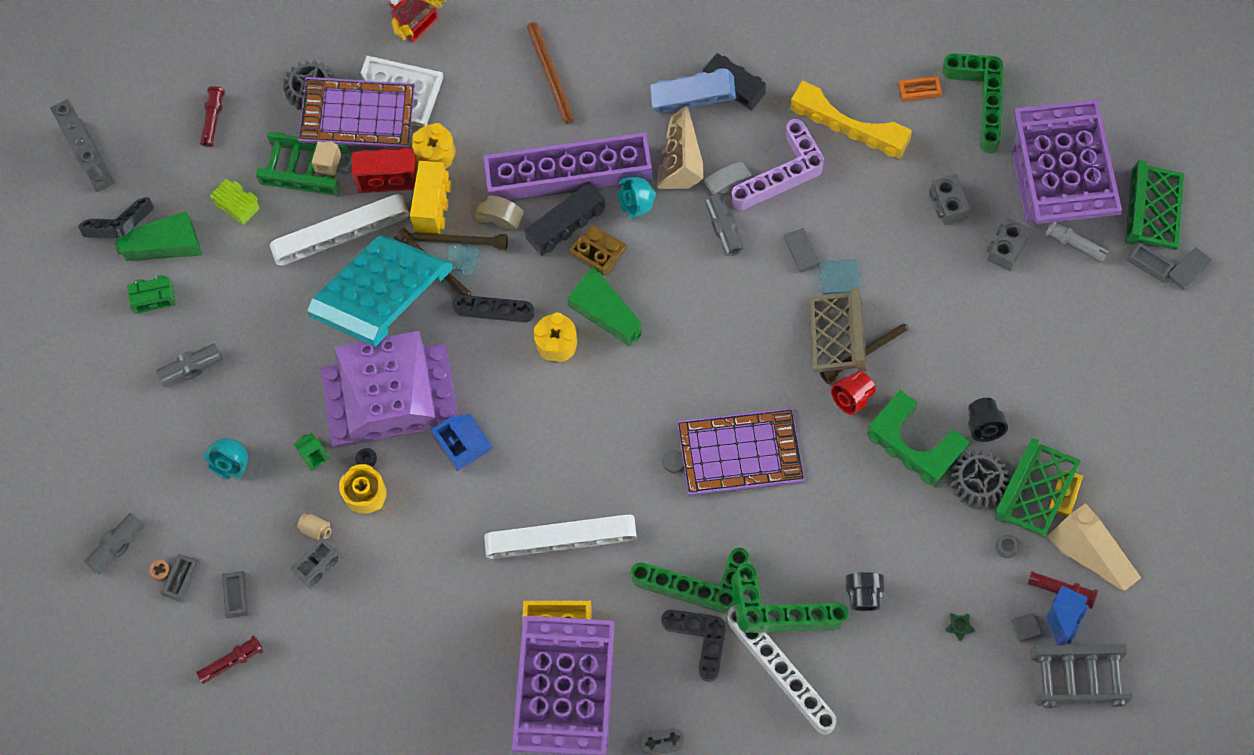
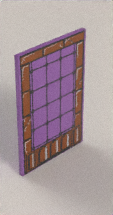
M306 77L305 89L303 91L301 124L299 126V142L325 143L330 141L338 145L409 148L415 84Z
M792 408L677 421L688 496L805 482Z

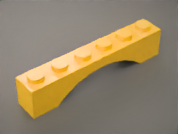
M803 80L791 98L790 109L797 115H804L817 124L826 125L831 130L841 132L852 140L861 141L869 148L878 149L889 157L900 159L911 140L912 130L895 122L871 124L845 116L828 102L820 88Z

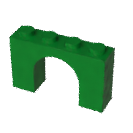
M899 390L868 426V438L874 444H880L884 447L888 455L901 460L908 470L917 472L925 483L936 487L953 467L957 459L968 449L970 441L952 429L941 443L930 451L920 452L909 448L901 439L900 428L916 410L918 402L902 390Z

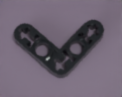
M143 197L136 200L116 219H87L81 222L78 228L83 237L120 238L125 236L154 209V206L149 197Z
M673 609L665 611L662 614L661 623L666 631L704 637L699 663V675L706 682L716 680L719 675L726 630L724 620L713 615ZM674 616L676 621H681V617H685L683 621L684 628H680L679 622H673V625L670 626L665 619ZM692 618L700 622V626L694 630L687 626V622ZM714 622H717L719 627H722V629L717 630L716 638H712L713 629L709 627L713 626ZM710 643L716 644L719 648L718 652L714 655L708 654L706 651V646ZM704 658L718 660L717 662L712 661V670L715 673H711L710 676H706V672L702 671L708 667V660H704Z

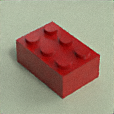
M400 148L399 150L381 149L379 151L361 150L359 152H352V176L359 193L415 189L418 162L414 149Z

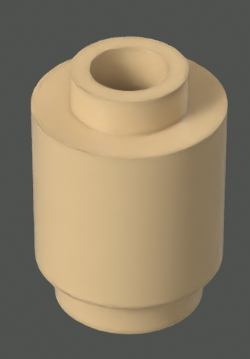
M305 513L298 521L297 528L301 533L316 541L321 537L326 540L331 534L330 523L313 514Z

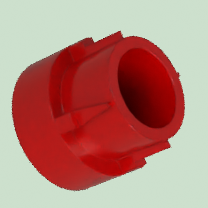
M858 371L854 375L851 374L849 377L841 378L831 386L830 391L833 401L841 411L848 415H855L867 405V399L875 394L876 387L866 373Z

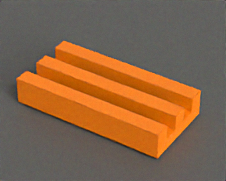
M939 76L898 81L901 102L942 96ZM926 84H936L931 86H924ZM916 86V87H914V88H906V89H904V87Z

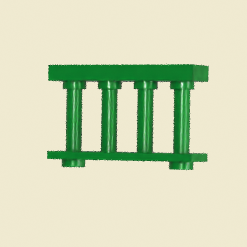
M281 132L267 133L268 140L273 149L268 167L257 169L256 177L260 185L339 196L340 187L337 180L334 179V175H326L324 178L314 176L315 170L312 160L317 143L299 142V137L285 135ZM338 145L340 153L350 154L347 145ZM281 147L293 149L287 171L284 172L275 170ZM301 150L312 152L307 173L304 175L295 173Z

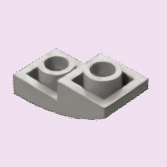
M738 162L713 173L704 180V183L713 195H720L731 192L734 185L751 179L752 175L742 162Z

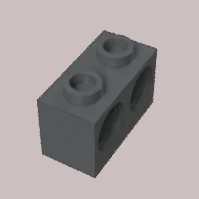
M957 174L933 180L929 194L931 200L936 202V213L939 219L942 218L943 224L947 225L968 219L970 208ZM941 190H947L949 193H943ZM948 208H955L956 211H950Z
M1008 218L1005 225L1000 224L996 232L997 240H992L987 249L989 253L987 261L1011 271L1029 237L1031 228ZM1008 234H1014L1016 237H1010ZM999 250H1004L1007 254H1001Z
M321 537L290 569L311 590L342 558L338 551Z

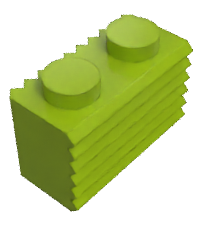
M224 179V182L210 195L213 203L243 226L260 209L257 203L258 198L251 192L245 193L243 187L236 181L230 182L228 179Z

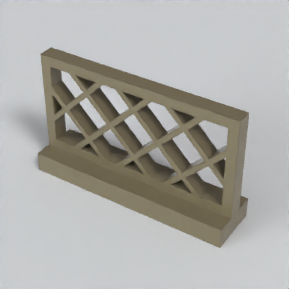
M860 288L851 289V293L810 297L814 373L857 368L858 371H867ZM848 300V305L843 310L835 306L839 301ZM825 303L828 305L822 312L815 309V304ZM831 309L839 313L833 320L825 316ZM842 317L849 320V323L844 328L837 324ZM821 319L829 323L823 330L816 326ZM832 327L840 331L834 338L826 334ZM844 334L851 339L845 346L838 342ZM822 337L830 341L824 348L817 345V342ZM833 345L841 349L835 356L827 352ZM846 352L852 357V362H841L839 358ZM823 355L831 359L827 364L818 365V360Z

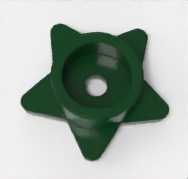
M951 613V624L945 629L946 632L954 633L959 641L963 640L965 634L975 632V629L969 622L970 615L957 616Z

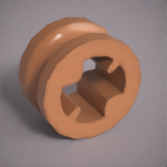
M163 560L154 561L149 568L153 579L160 582L165 581L171 571L167 562ZM161 566H164L165 572L160 573L158 576L155 569H160Z

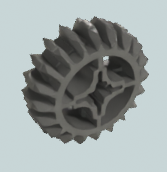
M315 59L312 63L306 60L303 65L298 62V67L292 66V72H287V78H284L283 90L285 97L292 106L295 105L300 110L303 106V91L305 89L306 77L335 79L336 76L329 66H325L323 62L318 64ZM297 85L300 86L299 94L295 91Z
M973 450L971 451V456L966 453L963 454V460L957 459V465L952 467L953 473L950 474V479L953 482H951L950 486L951 488H956L954 495L961 494L960 502H963L965 499L968 500V507L972 503H976L975 507L977 509L980 508L981 504L988 508L989 502L995 506L997 499H1002L1010 483V480L1007 479L1009 471H1004L1005 463L998 464L1000 457L992 459V452L988 456H984L983 450L980 451L979 455ZM973 466V474L963 478L962 473L967 468ZM982 466L990 469L991 471L985 470ZM997 481V487L987 493V485ZM969 488L975 489L978 493L971 491Z

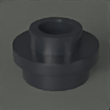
M363 448L358 451L355 460L357 465L364 464L374 467L377 463V455L374 450ZM365 457H370L368 462L363 461Z

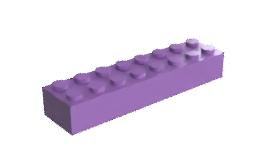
M646 132L483 155L489 196H498L507 200L577 191L588 182L594 188L619 185V181L627 177H641L646 181L653 180Z

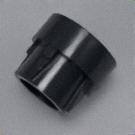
M991 397L980 398L968 405L970 418L968 426L971 436L975 441L990 442L1006 434L1008 425L1005 415L1002 411L998 410L994 399Z
M872 572L846 575V592L850 596L852 610L875 611L881 608L882 592H884V575Z

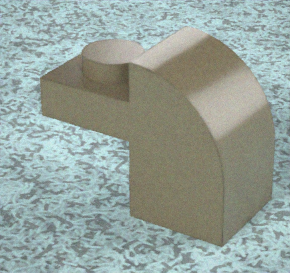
M488 196L486 201H481L477 206L473 220L477 223L493 222L502 230L518 229L524 211L507 199L498 196Z

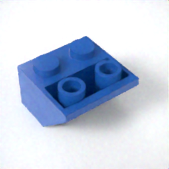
M470 414L450 417L431 429L434 439L456 471H459L493 449V446Z
M1064 586L1060 588L1046 616L1057 645L1071 643L1079 629L1078 625L1088 609V606L1085 605L1087 597Z

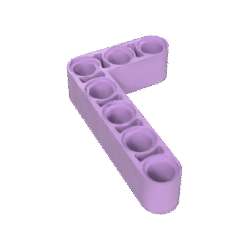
M792 119L786 126V140L797 158L736 185L732 189L731 203L735 209H747L809 181L823 172L824 157L801 120ZM810 163H817L818 165L813 166ZM793 171H798V172H800V173H799V174H794V173H792V172H793ZM780 179L781 182H775L773 180ZM761 187L763 190L758 191L755 188ZM737 196H744L745 198L738 199Z

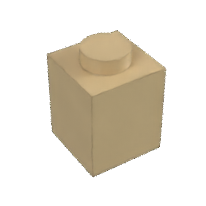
M330 141L317 143L312 160L315 173L335 176L341 157L337 144Z

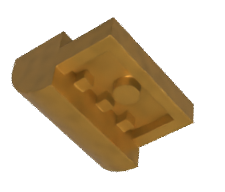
M591 225L584 236L580 235L569 249V255L589 267H594L599 273L607 276L615 269V263L627 249V244Z

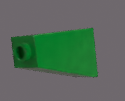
M187 211L134 228L125 236L117 238V243H115L117 253L119 255L122 254L126 261L202 255L192 219Z
M591 267L567 297L568 306L630 346L633 341H638L642 335L641 321L594 267Z

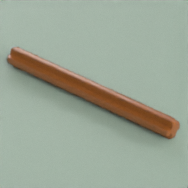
M536 22L529 23L527 25L529 34L565 124L572 123L574 121L573 113L539 26Z

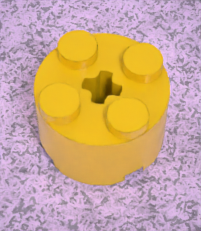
M442 124L426 125L413 134L412 147L418 164L419 161L442 162L445 169L452 164L456 150L451 133Z
M556 312L543 317L534 327L536 349L543 359L564 362L574 355L578 339L575 325L568 317Z
M364 464L355 465L348 469L349 471L341 477L339 482L340 494L348 508L359 514H369L380 510L387 495L386 486L381 475L373 467Z

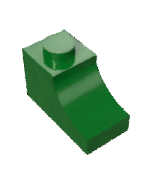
M312 432L301 436L294 444L311 471L329 460L323 446Z

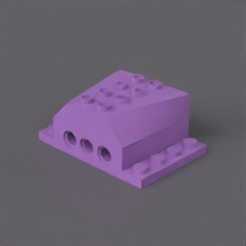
M1098 99L1014 108L1013 114L1017 133L1011 152L1026 224L1033 221L1036 224L1121 215L1122 208Z
M419 331L384 337L375 347L365 342L334 347L338 364L320 368L333 449L430 430L446 419L458 416L446 344L424 347Z
M523 616L512 753L606 755V748L609 742L615 621Z

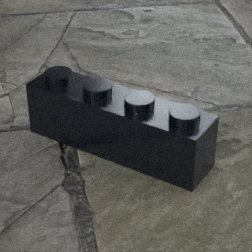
M588 182L524 230L526 240L541 256L546 252L553 251L558 243L569 239L574 231L586 226L591 218L602 214L606 208L605 199Z

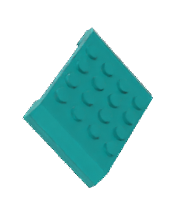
M378 235L312 298L307 310L308 316L375 347L388 334L387 327L434 280L441 282L453 270L452 263L389 236Z

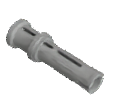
M1051 222L1045 236L1048 237L1050 235L1061 241L1062 245L1069 244L1103 262L1109 250L1077 235L1071 227L1066 228L1057 222Z

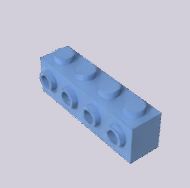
M717 69L715 72L708 74L701 72L693 77L680 76L672 81L660 80L657 81V84L650 85L652 108L659 114L680 110L684 106L691 108L736 99L734 76L726 69Z

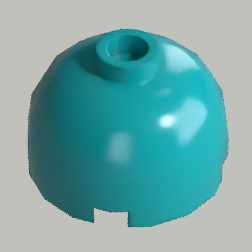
M627 177L619 181V185L622 184L621 190H618V200L623 213L627 211L629 215L627 218L633 219L647 214L652 209L656 197L654 188L641 177Z
M221 438L214 441L208 447L203 460L204 462L207 460L209 470L224 479H230V476L236 477V480L244 474L249 458L247 450L240 441Z

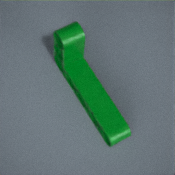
M949 54L945 57L942 73L944 77L951 80L982 81L980 148L985 153H994L998 149L1001 139L1003 61L997 56Z
M741 547L734 548L730 552L719 586L643 562L632 566L631 579L632 583L639 588L728 614V611L731 607L735 606L732 584H729L727 579L732 577L733 573L741 565L735 563L733 559L741 556L745 559L743 563H749V554L746 549ZM639 571H644L647 574L643 579H638L635 575ZM740 573L741 577L745 579L746 575ZM659 578H666L668 580L665 585H659L656 581ZM681 584L689 586L686 592H681L677 588ZM701 591H708L711 595L704 599L699 596V593ZM723 597H728L732 602L729 605H723L720 600Z
M749 563L741 564L731 577L737 624L743 632L835 630L849 617V610L842 603L762 605L757 571ZM740 573L746 575L748 580L743 579ZM743 595L749 596L751 601H747ZM833 613L837 614L839 616V619H836L833 616ZM811 614L816 615L818 620H815ZM768 615L773 616L776 622L771 621ZM790 615H794L797 621L792 620ZM746 616H750L754 623L749 622Z

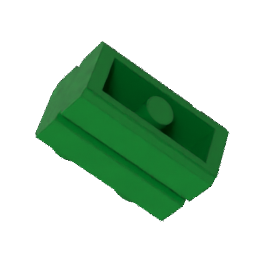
M158 275L153 280H135L133 284L127 285L129 305L135 314L176 305L174 286L169 276Z

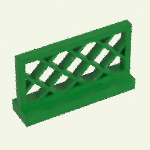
M1138 160L1131 169L1125 243L1134 244L1137 241L1174 250L1178 248L1184 173L1148 166L1147 161ZM1148 173L1155 174L1159 180L1152 183L1147 177ZM1168 177L1176 178L1177 186L1172 188L1166 179ZM1162 183L1168 192L1162 195L1155 186ZM1150 189L1157 197L1152 202L1146 196V192ZM1169 194L1176 200V204L1172 207L1164 198ZM1160 201L1167 210L1160 213L1154 204ZM1147 208L1156 216L1152 220H1149L1144 214ZM1168 212L1174 218V223L1171 225L1163 217ZM1157 219L1165 227L1160 232L1152 224ZM1148 227L1154 236L1151 238L1142 236L1143 229ZM1168 231L1173 237V242L1166 241L1161 234Z
M1031 437L998 505L995 519L1000 522L1005 520L1045 538L1081 460L1042 445L1040 440ZM1041 452L1050 454L1053 461L1041 464L1039 460ZM1065 461L1074 464L1072 470L1062 473L1059 467V463ZM1055 465L1059 475L1047 478L1044 468ZM1040 470L1044 480L1032 483L1030 474ZM1061 478L1064 485L1063 489L1053 492L1049 482ZM1046 484L1050 493L1038 497L1035 487ZM1032 489L1035 498L1024 502L1021 497L1022 491ZM1052 497L1055 503L1054 508L1044 511L1041 501ZM1037 502L1041 512L1029 515L1026 506ZM1023 508L1026 517L1016 519L1011 516L1013 510ZM1043 516L1046 522L1044 529L1035 527L1032 519Z

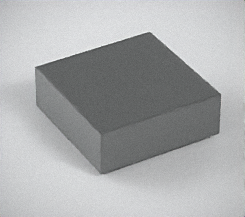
M1034 613L1011 620L1019 642L1041 636Z

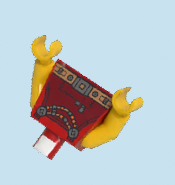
M391 0L389 5L393 8L391 24L394 34L402 37L403 41L406 40L407 36L414 43L439 18L436 7L440 9L442 7L441 3L447 0Z

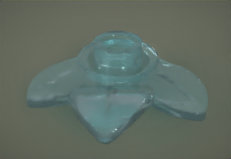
M459 243L448 246L447 252L449 256L443 260L452 263V271L458 270L464 275L472 274L476 270V259L479 256L477 246L472 244L465 248Z

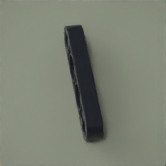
M460 295L453 301L456 314L463 317L529 322L535 315L534 307L528 301ZM462 302H466L464 309H460L459 306L462 305ZM486 303L489 305V309L486 312H480L478 306ZM503 305L510 307L509 312L506 314H501L498 311ZM524 308H528L526 315H522L521 312Z

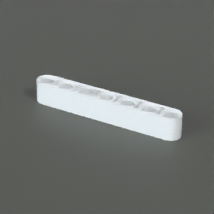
M396 194L275 239L269 246L276 264L286 265L405 220L409 217L410 212L404 197L401 194Z
M620 515L489 532L484 535L486 557L498 559L629 542L635 540L637 534L634 516Z
M735 606L731 607L728 611L727 620L733 632L820 734L827 735L832 733L836 724V716L765 632H758L756 639L747 638V633L743 632L738 627L737 622L732 620L736 610ZM746 616L749 622L754 623L750 616ZM764 648H769L773 654L765 657L760 651ZM778 665H783L787 668V672L779 674L775 671V668ZM799 683L802 689L797 692L792 691L789 687L790 684ZM807 700H813L817 707L808 709L804 703ZM826 717L831 720L832 724L829 727H824L819 723V720Z

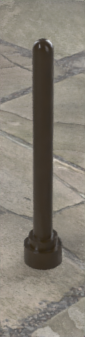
M406 228L400 229L395 234V240L424 251L412 240L413 237ZM449 273L444 278L461 295L471 296V292L453 275Z
M411 233L413 241L491 245L498 250L505 251L508 248V234H498V236L495 235L494 237Z
M907 324L899 325L865 346L866 356L908 330ZM849 356L841 362H852V357ZM843 370L819 373L824 382L830 384L836 380L838 373Z

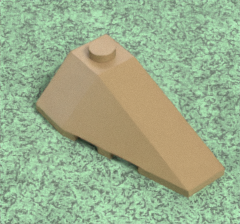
M684 106L670 118L666 138L669 140L666 148L662 150L661 155L664 156L663 163L658 165L657 188L689 189L703 179V161L689 109Z
M1086 503L1071 513L1047 536L1063 555L1076 560L1082 567L1092 570L1100 575V578L1123 592L1141 579L1104 524Z

